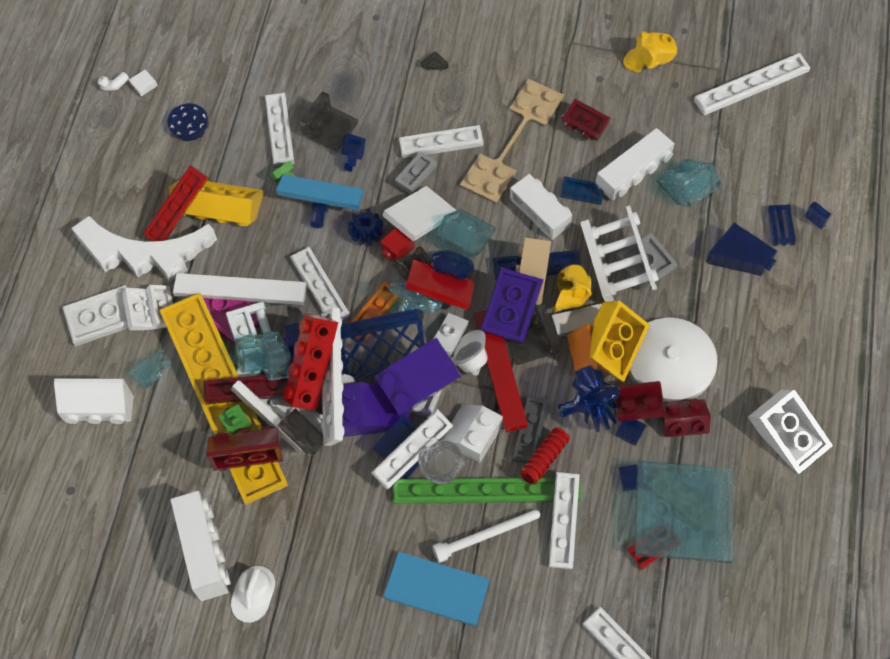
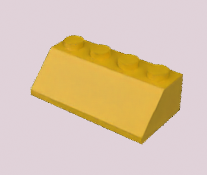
M179 180L171 186H169V195L171 194ZM207 181L183 216L189 214L195 215L197 219L213 218L220 223L231 221L236 222V225L248 226L257 218L264 190Z

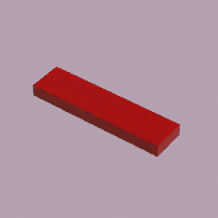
M190 165L142 235L152 242L166 241L209 178Z

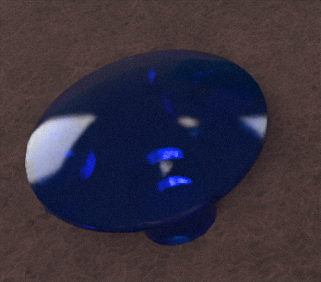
M441 250L432 255L433 270L437 273L445 272L454 275L457 279L464 280L467 274L474 270V264L471 259L459 252Z

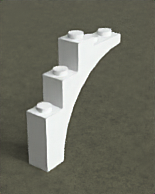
M90 216L72 227L77 239L105 273L110 269L116 268L122 261L128 265L137 277L148 273L156 265L169 282L176 279L177 273L184 274L187 271L185 262L194 259L199 252L211 247L217 240L214 229L209 224L180 238L156 242L130 240L112 234L99 226Z

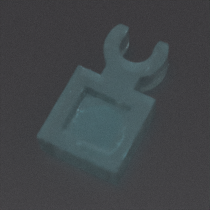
M162 350L154 354L151 362L145 358L129 371L130 375L144 390L162 376L159 371L160 369H166L172 363L169 358L165 361H160L164 356Z

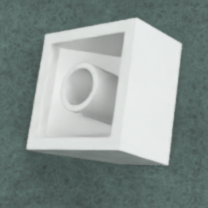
M462 404L451 422L453 427L442 436L440 442L480 464L502 428L503 416L481 405Z

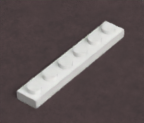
M334 307L321 314V316L329 317L339 322L322 387L323 445L332 446L342 441L344 436V427L342 426V415L344 412L342 404L343 382L341 378L343 362L341 360L342 339L340 330L342 318L340 317V308Z

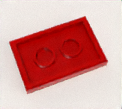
M413 259L405 288L468 310L471 304L475 281Z

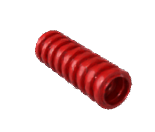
M558 427L552 429V432L541 443L540 447L532 455V458L520 470L523 480L532 485L538 483L539 479L542 478L543 474L546 473L550 465L562 452V449L569 443L570 437L565 430Z

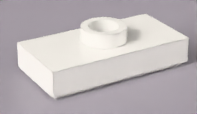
M448 313L434 339L438 338L449 357H451L469 322Z

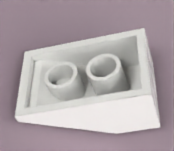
M780 390L748 416L761 437L798 474L833 446L795 390Z

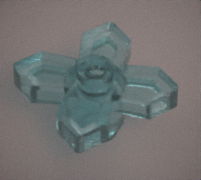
M407 280L403 284L398 281L392 282L388 289L397 297L402 298L398 305V313L409 320H413L419 313L427 314L429 310L438 312L443 305L439 300L406 289Z

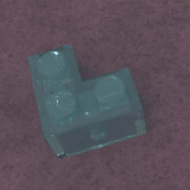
M269 331L260 335H245L241 338H235V360L241 373L263 369L269 381L289 378L288 370L291 365V354L279 332Z

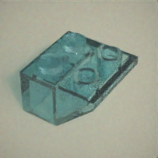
M691 159L681 161L679 166L673 170L666 171L663 177L657 180L658 185L677 205L691 207L721 186L713 163Z

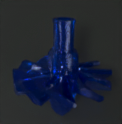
M592 365L577 370L575 372L577 377L573 381L572 387L577 389L578 393L573 400L558 404V410L563 409V411L559 412L560 416L565 418L579 412L585 414L584 422L589 424V415L591 413L596 432H600V423L605 431L610 430L608 418L614 425L617 424V421L608 406L617 410V404L614 401L619 397L620 389L603 381V372L593 369Z

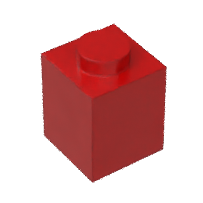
M396 227L380 241L382 255L387 260H392L395 264H398L415 248L414 242Z

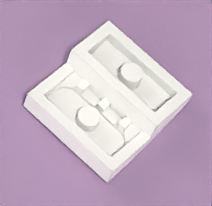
M149 285L146 289L125 288L122 294L129 330L167 328L159 310L173 304L170 286Z

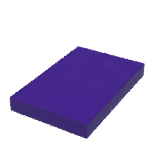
M501 267L480 330L524 344L544 280Z

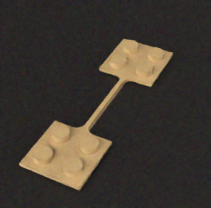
M528 79L509 110L523 116L524 120L498 159H491L479 154L460 186L497 203L517 170L502 163L504 157L527 121L533 120L546 126L562 101L564 94Z

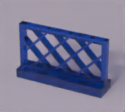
M411 309L342 324L340 328L342 339V374L357 378L380 373L392 365L387 359L393 350L405 357L410 354L415 345L418 348L425 345L426 338L422 319H424L423 310ZM417 324L418 334L413 340L404 333L409 325ZM390 329L399 333L393 344L383 338ZM367 334H372L378 338L372 348L362 343ZM402 336L411 342L405 353L396 347ZM351 338L357 342L351 352L344 349L343 339ZM381 341L390 347L384 357L375 352ZM360 345L369 351L363 362L354 356ZM372 354L382 360L376 369L366 365ZM353 359L360 364V367L356 373L349 374L347 365Z

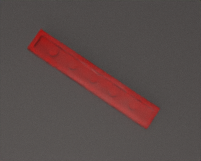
M487 310L474 313L477 330L481 329ZM484 332L486 337L485 350L488 356L486 363L500 415L503 416L505 433L528 428L504 338Z

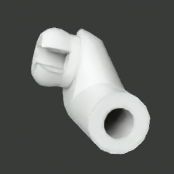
M121 72L114 80H108L107 77L102 76L98 79V84L104 91L118 90L129 80V77L124 72Z

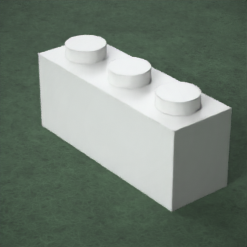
M528 174L510 188V200L551 240L571 226V211L566 206H562L557 201L556 196L552 192H548L537 178L534 179Z

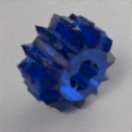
M370 209L367 213L360 210L359 215L353 213L352 219L348 220L347 229L353 242L359 241L361 246L364 242L371 245L372 240L378 242L379 236L383 234V221L379 219L378 213L372 214Z

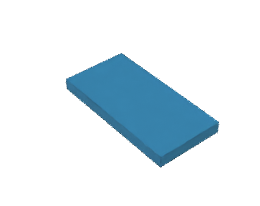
M398 552L384 599L476 627L490 579Z

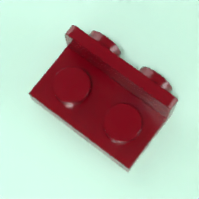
M660 381L615 386L619 422L665 417Z

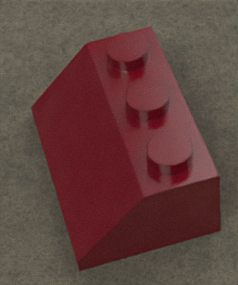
M266 426L257 431L244 429L235 434L217 433L214 437H208L206 456L213 470L218 471L283 462L279 428Z

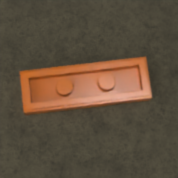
M384 281L345 328V332L363 344L402 297V292Z

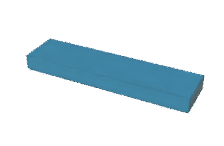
M284 174L276 189L279 196L354 210L359 209L364 195V190L360 188Z

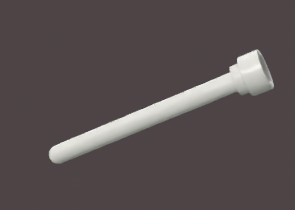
M538 510L530 511L450 544H442V542L434 544L432 549L438 563L447 561L453 552L534 521L540 517V512Z

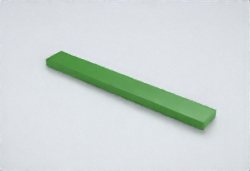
M555 477L541 478L535 485L527 483L523 478L398 479L393 484V504L554 502ZM579 477L578 502L581 501L580 477Z

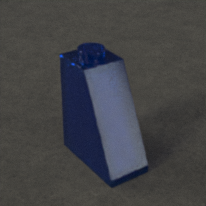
M733 223L710 250L706 263L762 276L766 270L771 271L777 260L774 258L778 251L738 224Z

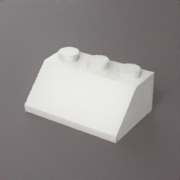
M54 379L57 413L66 423L76 424L78 421H87L91 424H99L101 421H110L114 424H122L123 422H131L134 396L124 379Z

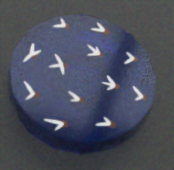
M181 104L171 111L167 119L168 128L173 137L180 138L182 141H192L200 138L209 126L207 113L197 104Z

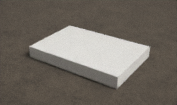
M425 186L384 210L383 217L414 242L454 217L457 210L429 187Z
M126 285L63 306L75 347L128 329L122 294L123 290L127 288Z

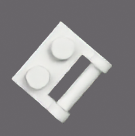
M264 302L226 312L239 356L278 344L276 337H273L264 311L266 310ZM256 313L265 340L259 341L250 314Z

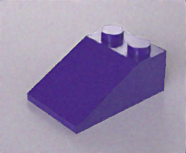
M435 338L377 374L375 378L397 413L402 415L410 412L462 375L438 338Z
M363 382L343 384V437L411 430L409 412L399 415L380 384Z

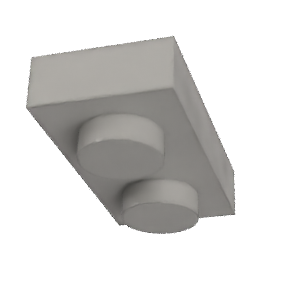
M420 151L397 176L395 184L406 192L413 194L437 167V161Z

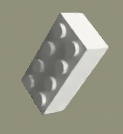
M199 491L172 498V508L193 592L200 601L229 593L227 585L231 584L228 571L225 570L224 564H222L225 562V557L217 541L220 540L217 527L214 526L212 520L214 513L207 497L203 498Z

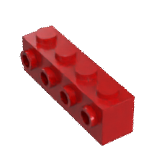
M304 313V317L300 322V334L298 341L294 345V358L288 370L289 379L287 386L283 390V401L291 407L317 410L339 323L329 317Z

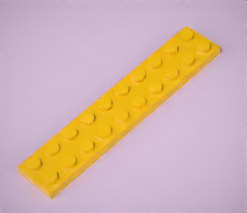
M201 293L160 309L159 311L214 435L217 433H228L218 416L237 404L251 423L246 429L251 431L261 430L262 426L256 413L243 401L205 405L203 381L237 378L239 376ZM278 462L230 469L245 505L288 486Z

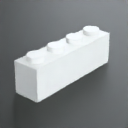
M656 128L598 172L595 186L612 201L618 196H624L632 185H638L648 173L652 174L658 168V165L662 162L666 163L671 159L675 143Z

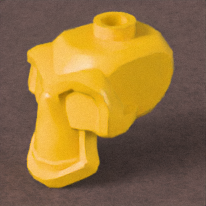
M642 31L636 37V47L626 54L623 64L627 70L633 72H641L645 65L648 69H653L658 65L666 64L673 60L677 54L676 42L668 34Z
M572 264L560 271L557 282L560 294L552 308V312L584 308L585 301L592 295L591 278L580 265Z

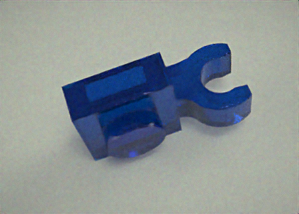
M349 133L345 134L341 154L347 155L344 170L352 172L357 159L361 160L363 157L365 138Z

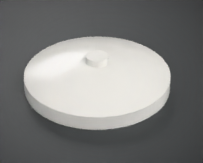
M660 318L648 322L650 326L629 370V375L633 382L638 384L660 381L664 402L691 400L702 394L711 384L717 369V353L709 336L700 327L679 318Z

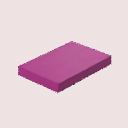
M203 298L218 332L236 346L226 312L250 306L254 303L252 301ZM256 313L250 315L256 330L260 324Z

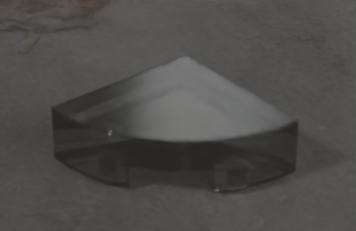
M435 51L420 62V66L426 70L439 69V71H442L449 67V63Z

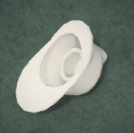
M475 330L465 334L458 342L452 359L455 366H459L464 372H471L475 376L479 374L480 368L488 360L485 350L486 337L482 330Z
M253 566L242 572L238 578L231 600L232 612L237 619L252 623L265 615L275 589V578L269 569L263 566Z

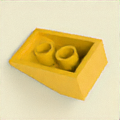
M620 300L603 302L593 323L589 358L617 380L624 382L650 324Z

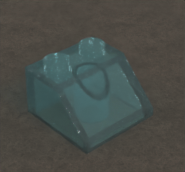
M459 209L443 217L435 239L440 241L442 246L459 251L461 256L473 258L480 254L494 234L496 227Z

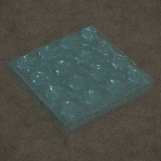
M638 461L635 556L732 563L733 469Z

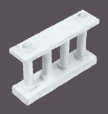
M630 205L626 206L629 217L597 228L596 226L592 227L589 220L580 222L605 302L614 301L613 295L617 294V291L650 281L653 290L657 289L655 281L659 279L655 268H650L637 225L641 223L637 212L632 213ZM632 225L635 235L603 246L601 244L597 245L596 239L600 235ZM638 244L641 254L611 264H603L602 257H605V254ZM642 262L644 263L647 273L614 284L613 282L609 283L607 276L611 275L610 273Z

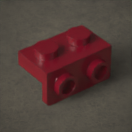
M577 99L573 100L566 114H562L560 117L564 121L563 125L572 131L575 128L582 131L581 135L589 140H592V138L599 140L611 120L610 117Z
M705 399L664 402L665 417H662L664 437L699 435L710 432L711 415Z

